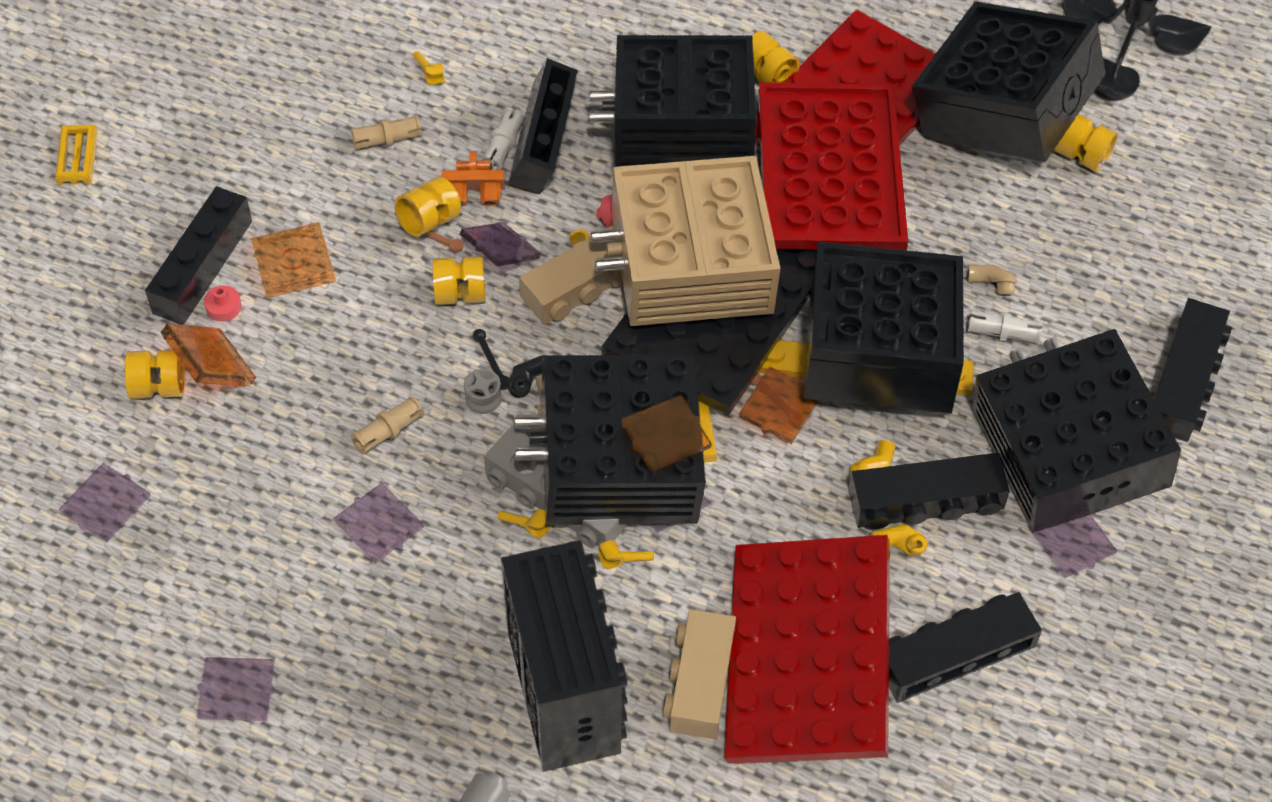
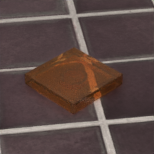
M320 222L251 238L267 299L336 282Z
M167 323L161 331L163 338L196 383L250 386L257 378L220 328Z

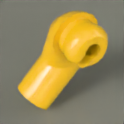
M880 440L877 444L875 455L854 462L850 467V474L851 471L891 466L896 448L895 444L889 440Z

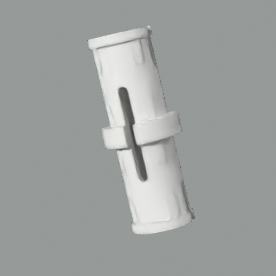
M513 108L505 109L498 128L494 129L490 135V145L481 161L491 160V165L494 162L493 170L502 169L509 150H513L516 145V135L524 121L523 113L517 109L513 118H511Z
M971 310L967 332L999 337V341L1006 342L1007 339L1039 345L1043 322L1013 318L1009 313H1004L1002 316Z

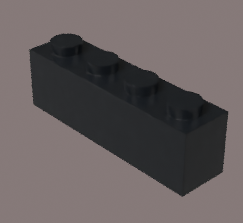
M546 58L533 82L508 183L537 194L542 192L554 172L578 70Z
M218 186L213 189L145 289L153 315L184 326L252 223L246 196Z
M1191 298L1187 299L1154 398L1174 437L1185 442L1189 441L1193 430L1200 432L1207 411L1200 408L1202 402L1209 403L1215 387V382L1209 381L1211 373L1218 374L1224 354L1218 353L1219 346L1226 347L1232 331V326L1226 325L1230 310Z
M999 452L851 471L848 487L857 528L868 527L873 530L882 529L889 524L900 522L916 525L924 522L926 519L942 517L945 520H954L964 514L977 512L981 515H992L1001 509H1005L1010 492Z
M1017 592L1007 597L1005 594L997 595L991 598L984 606L971 610V608L962 609L956 612L951 619L939 624L936 622L927 623L921 626L916 633L904 638L894 636L889 639V690L897 703L1035 648L1042 629L1020 592Z

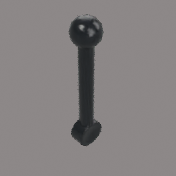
M483 329L474 330L472 337L475 342L480 344L493 372L498 375L501 383L500 390L508 389L509 377L502 374L485 340L486 332Z

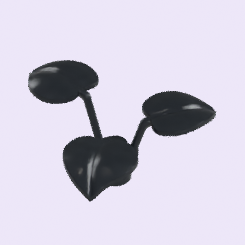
M1063 0L1064 9L1069 17L1094 20L1098 22V26L1102 21L1110 24L1124 11L1125 19L1130 24V28L1116 63L1103 58L1105 76L1096 88L1098 92L1115 99H1125L1132 96L1140 84V77L1135 69L1121 66L1136 27H1141L1149 22L1150 33L1157 34L1156 40L1160 46L1175 53L1187 54L1195 51L1209 34L1212 26L1173 15H1156L1158 8L1155 6L1158 0H1124L1123 4L1118 8L1113 0Z

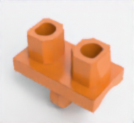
M477 151L469 152V161H456V170L441 171V177L447 179L456 189L461 206H467V190H480L482 206H499L502 190H505L504 170H491V160L478 161Z

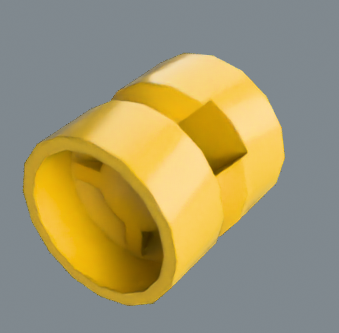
M763 30L753 34L754 77H756L758 82L783 83L793 72L798 71L799 59L787 48L780 47L779 42Z
M1078 114L1054 151L1069 159L1078 157L1080 165L1097 173L1101 169L1098 166L1099 162L1106 161L1111 155L1118 139V133L1103 125L1095 128L1093 127V120Z
M438 176L420 185L419 188H414L397 196L394 209L403 229L411 236L418 237L435 229L437 225L440 226L458 217L461 212V202L454 186L444 177Z
M483 256L463 257L460 263H456L453 258L433 259L435 305L456 304L458 298H462L465 303L486 302Z
M180 349L159 350L156 356H153L150 351H128L125 358V385L128 397L130 399L151 398L155 392L162 398L183 397L185 365L182 351ZM156 367H160L161 381H157Z

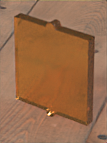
M769 366L740 411L739 417L761 428L762 433L767 434L769 432L793 444L819 400L804 398V383L800 382L798 377L792 378Z
M682 396L621 419L622 426L633 442L632 449L638 450L651 472L710 449L712 445L700 426V418L693 415Z

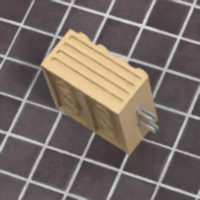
M756 156L613 167L611 214L614 228L591 230L590 238L592 243L616 241V243H606L607 256L618 255L619 257L595 259L596 271L621 269L630 326L774 313L780 265Z

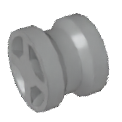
M477 369L467 375L464 381L465 401L470 410L479 414H487L499 407L502 395L498 375L489 369Z

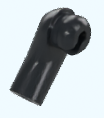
M544 354L513 367L507 383L508 391L511 395L522 398L530 392L534 377L542 374Z

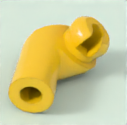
M906 524L870 532V536L888 534L890 547L894 546L911 556L923 554L928 546L925 536Z

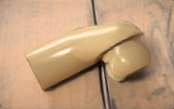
M996 265L967 266L968 282L997 283L996 292L999 295H1013L1015 293V282H1017V279L1013 273Z

